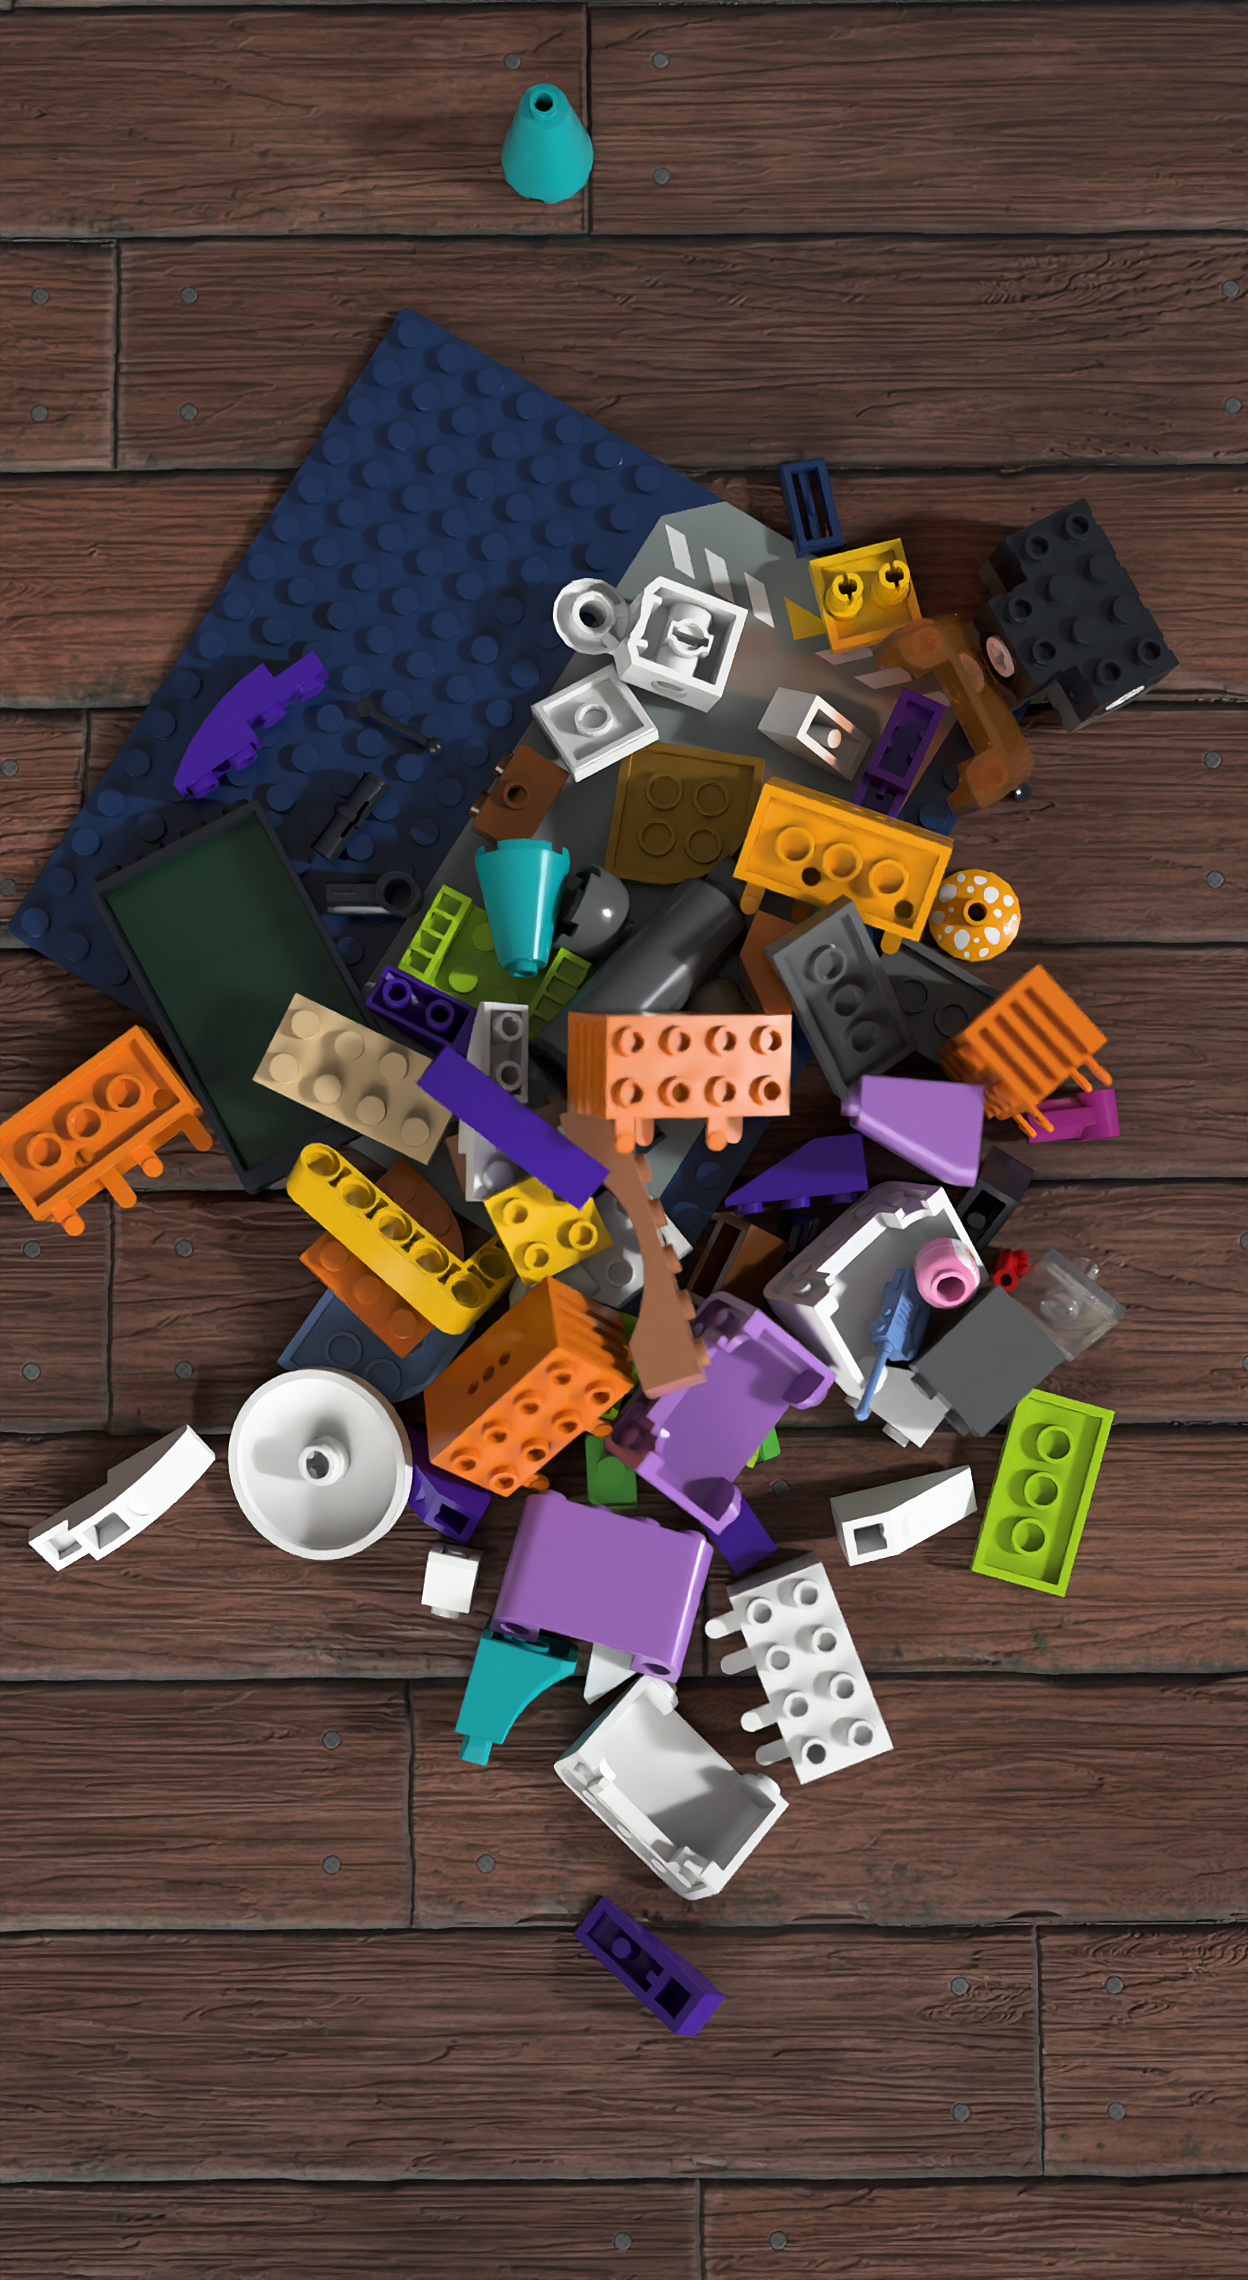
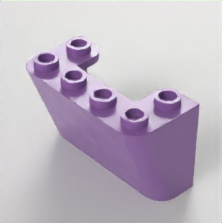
M540 1490L538 1494H532L526 1498L489 1630L536 1643L540 1628L634 1654L629 1670L676 1683L681 1674L714 1552L713 1547L706 1542L707 1539L703 1534L693 1530H680L676 1532L660 1527L658 1522L647 1517L635 1516L632 1519L613 1514L610 1508L602 1504L588 1505L587 1503L582 1505L566 1500L564 1495L556 1491Z

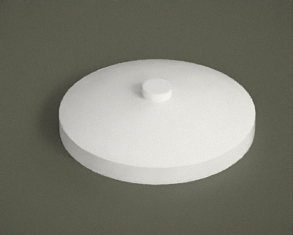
M309 1366L286 1372L260 1386L245 1402L238 1413L230 1435L228 1449L229 1474L240 1507L252 1525L266 1539L294 1555L316 1560H332L362 1551L378 1541L392 1528L407 1503L412 1484L413 1461L406 1429L387 1398L369 1382L348 1371L334 1367Z

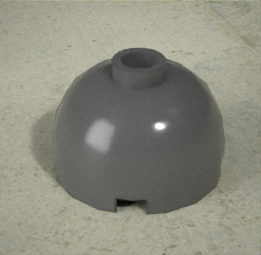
M586 862L575 874L576 877L582 879L579 886L573 890L566 888L564 891L551 949L559 952L560 948H564L582 959H596L608 953L614 944L621 946L629 938L634 921L628 919L631 904L628 891L621 880L593 862Z

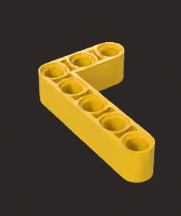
M312 1143L305 1146L287 1178V1192L298 1205L432 1324L445 1333L453 1335L466 1331L512 1288L514 1280L518 1277V1273L498 1233L462 1263L328 1145Z

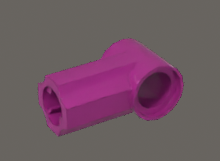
M1114 1089L1072 1094L1071 1098L1041 1100L1035 1107L1054 1127L1051 1133L1040 1127L1029 1111L1022 1113V1117L1037 1133V1136L1034 1138L1024 1133L1027 1144L1078 1138V1141H1090L1120 1136Z

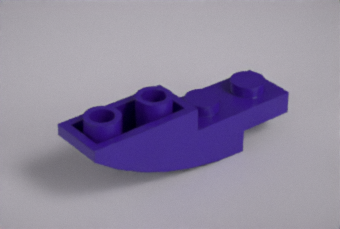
M311 651L276 677L272 676L264 663L260 664L242 678L219 701L192 738L176 773L173 785L186 800L193 796L197 799L204 797L219 785L218 778L233 768L234 771H239L254 762L258 757L256 751L264 746L253 731L260 726L263 729L273 726L285 716V708L298 699L304 702L313 698L324 688L325 684L323 682L329 678V675L315 652Z

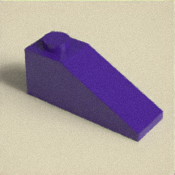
M602 1896L573 1934L586 1949L674 2034L696 2036L725 1998V1995L691 1963L606 1897Z

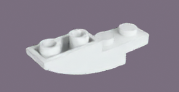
M481 1002L472 1030L467 1060L523 1103H528V1005ZM459 1120L458 1154H466V1201L483 1202L481 1198L519 1180V1165L466 1123Z
M185 1424L108 1470L107 1484L29 1529L28 1543L57 1571L88 1553L98 1561L141 1532L173 1505L215 1460V1453Z

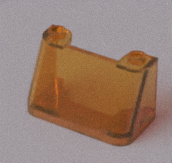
M942 612L914 620L892 631L871 649L881 671L890 667L901 668L909 673L912 681L934 671L976 755L956 765L960 774L959 783L955 791L946 797L956 819L1000 800L1031 777L1035 764L1033 753L969 625L963 617L953 612Z

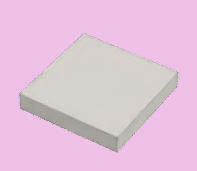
M613 663L530 706L533 717L576 783L659 739L657 728L626 682L619 680L617 669Z

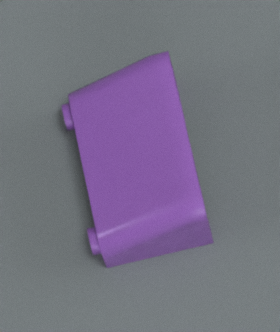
M864 1075L860 1078L859 1086L850 1085L849 1097L844 1101L841 1100L840 1116H849L850 1127L941 1182L974 1187L978 1170L985 1086Z
M719 1291L709 1296L697 1309V1318L689 1320L694 1338L703 1337L710 1356L711 1365L703 1367L708 1381L652 1400L643 1392L640 1385L612 1422L613 1430L611 1434L604 1438V1446L610 1453L718 1535L726 1525L734 1521L741 1509V1491L732 1482L787 1408L792 1405L797 1409H805L818 1405L827 1396L829 1386L838 1376L760 1310L724 1291Z

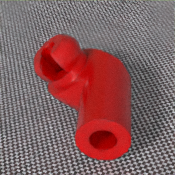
M1011 1248L999 1252L989 1278L991 1286L1000 1285L1006 1292L1015 1289L1018 1284L1017 1275L1023 1276L1029 1270V1266H1027V1252L1024 1250L1011 1251Z

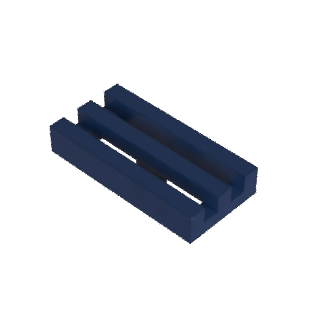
M824 457L780 464L777 474L796 559L806 557V554L814 552V555L824 554V551L832 549L833 552L842 551L844 542ZM808 471L815 472L829 537L822 538ZM791 474L797 475L811 540L808 541L805 539Z

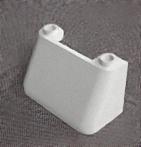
M887 1181L876 1185L864 1193L857 1202L851 1205L765 1286L763 1294L772 1311L802 1345L838 1375L835 1378V1382L843 1391L850 1396L862 1398L878 1355L876 1352L877 1347L872 1344L869 1337V1326L874 1319H878L884 1303V1286L887 1282L892 1281L896 1269L907 1267L914 1269L913 1264L916 1255L926 1243L934 1239L948 1237L960 1240L974 1254L980 1276L978 1289L990 1276L942 1186ZM886 1365L883 1367L874 1394L882 1388L884 1380L887 1378L888 1369Z
M641 1673L563 1753L554 1764L555 1771L564 1783L674 1892L688 1900H696L717 1894L789 1804L779 1795L780 1789L771 1778L762 1773H758L756 1776L753 1774L740 1775L674 1710L679 1703L678 1697L675 1694L677 1687L674 1682Z

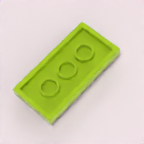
M1034 1388L1013 1408L969 1567L971 1571L1065 1597L1115 1411Z

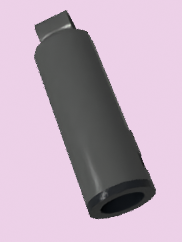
M726 856L717 863L705 881L696 877L684 879L528 1043L530 1057L541 1071L566 1094L568 1012L679 1011L745 940L748 933L745 919L749 915L743 913L740 909V901L747 881L733 877L738 861L732 856Z

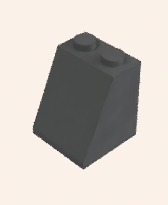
M1000 1285L981 1287L975 1297L966 1303L907 1366L915 1373L910 1379L914 1386L930 1401L936 1396L949 1409L944 1414V1417L961 1435L965 1436L970 1432L973 1436L983 1437L1067 1356Z

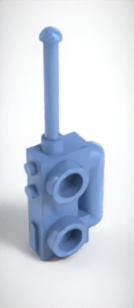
M912 1267L896 1269L892 1281L887 1282L884 1286V1303L878 1319H874L870 1323L869 1337L872 1344L877 1347L876 1352L878 1355L860 1404L854 1410V1416L858 1420H865L869 1416L867 1411L886 1359L889 1358L891 1361L913 1360L917 1356L929 1323L933 1307L919 1293Z

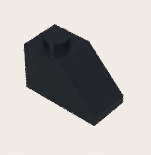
M996 1146L991 1148L979 1164L974 1187L965 1186L953 1205L978 1256L981 1255L1018 1207L1034 1173L1032 1168Z

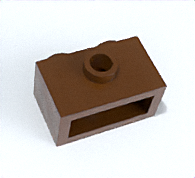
M520 743L515 753L506 750L493 771V775L499 778L490 794L482 790L469 810L468 815L475 818L471 824V831L496 846L497 841L532 839L567 782L570 773Z
M723 1211L685 1290L689 1291L693 1304L699 1307L712 1294L724 1291L759 1310L764 1299V1288L774 1278L790 1243Z

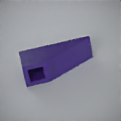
M386 964L364 1006L435 1055L447 1044L467 1059L478 1009Z
M862 1133L812 1139L723 1200V1208L734 1206L735 1215L763 1212L762 1203L781 1201L782 1210L811 1207L810 1198L821 1196L829 1197V1205L857 1202V1192L868 1190Z
M403 1423L409 1438L413 1461V1476L407 1500L408 1504L424 1523L466 1546L496 1492L430 1463L428 1437Z

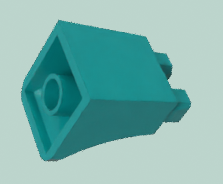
M488 1619L481 1636L455 1732L464 1734L458 1758L486 1766L492 1743L503 1744L509 1729L523 1709L546 1688L574 1673L579 1651L577 1645L541 1633L538 1634L537 1641L534 1643L489 1630L492 1619Z

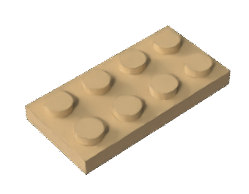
M295 993L252 1079L427 1166L454 1115L416 1085V1081L433 1061L432 1059Z

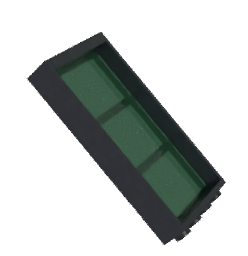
M257 798L251 802H248L247 799H241L231 803L222 810L224 816L209 824H206L205 821H199L186 827L180 832L181 838L167 846H164L163 843H158L144 849L137 856L139 861L124 869L118 865L104 870L95 877L97 883L86 888L245 1191L253 1195L288 1177L305 1146L312 1143H321L337 1151L365 1136L252 1080L295 993L385 1036L372 1011L364 1006L366 999L265 809Z

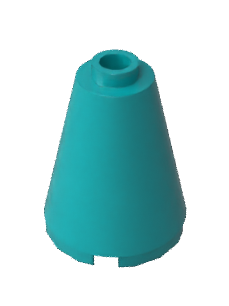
M547 83L536 84L523 94L501 149L502 167L508 183L519 195L527 199L529 197L544 200V203H557L575 195L585 186L593 163V147L587 131L564 93L558 87Z
M510 839L497 841V851L486 854L484 845L478 848L475 853V867L498 965L502 969L508 970V975L514 978L537 976V970L545 968L548 963L570 869V853L563 846L561 854L552 852V842L544 840Z

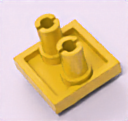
M901 538L809 561L808 569L831 656L923 632L924 624Z
M531 1174L481 1198L525 1288L538 1283L546 1275L552 1276L614 1245L592 1197L589 1198L579 1211Z

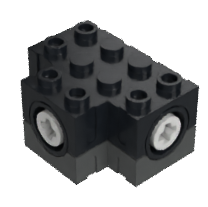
M1085 498L1002 540L977 572L983 585L988 587L993 598L984 604L961 633L1006 714L1021 708L1025 702L1029 700L1034 701L1046 694L1052 706L1057 708L1061 715V721L1069 735L1147 694L1180 664L1172 649L1169 650L1164 642V635L1149 609H1145L1141 602L1140 594L1125 567H1121L1115 556L1117 553L1102 527L1097 525L1094 520L1092 510Z

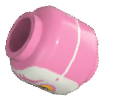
M948 1237L934 1239L926 1243L916 1255L913 1264L918 1291L927 1303L936 1308L954 1309L968 1303L977 1293L980 1276L975 1256L970 1248L960 1240Z

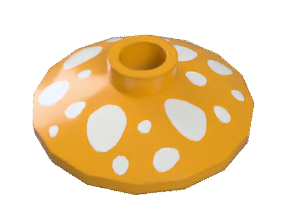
M971 869L958 871L940 883L927 919L929 932L939 948L953 958L967 962L990 960L1007 949L1017 936L1021 915L1018 898L1007 882L995 873ZM972 905L982 907L984 910L983 920H972L968 915L969 907Z

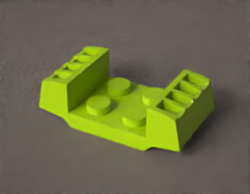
M444 884L437 891L396 966L397 969L476 1009L479 1008L481 1002L528 1005V1042L539 1033L597 972L591 963L564 948H560L559 952L553 949L550 950L547 966L537 970V976L532 978H514L509 976L508 970L502 969L498 965L486 911L476 906L473 899Z

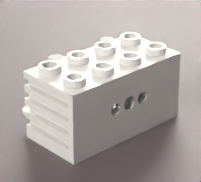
M814 1551L725 1585L734 1610L708 1620L705 1625V1631L709 1637L716 1639L742 1629L748 1647L724 1656L720 1663L721 1669L724 1673L731 1675L756 1666L770 1702L745 1712L741 1717V1725L746 1731L752 1732L778 1722L783 1735L780 1739L758 1747L755 1753L758 1763L769 1765L791 1756L802 1785L893 1749L892 1742L824 1567Z

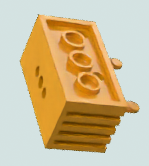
M773 775L764 784L733 877L747 881L740 901V909L748 915L756 913L767 888L795 898L791 909V917L794 921L801 923L808 919L813 905L823 908L844 894L853 900L863 923L885 930L881 940V949L886 954H894L898 951L903 937L919 942L950 858L954 839Z

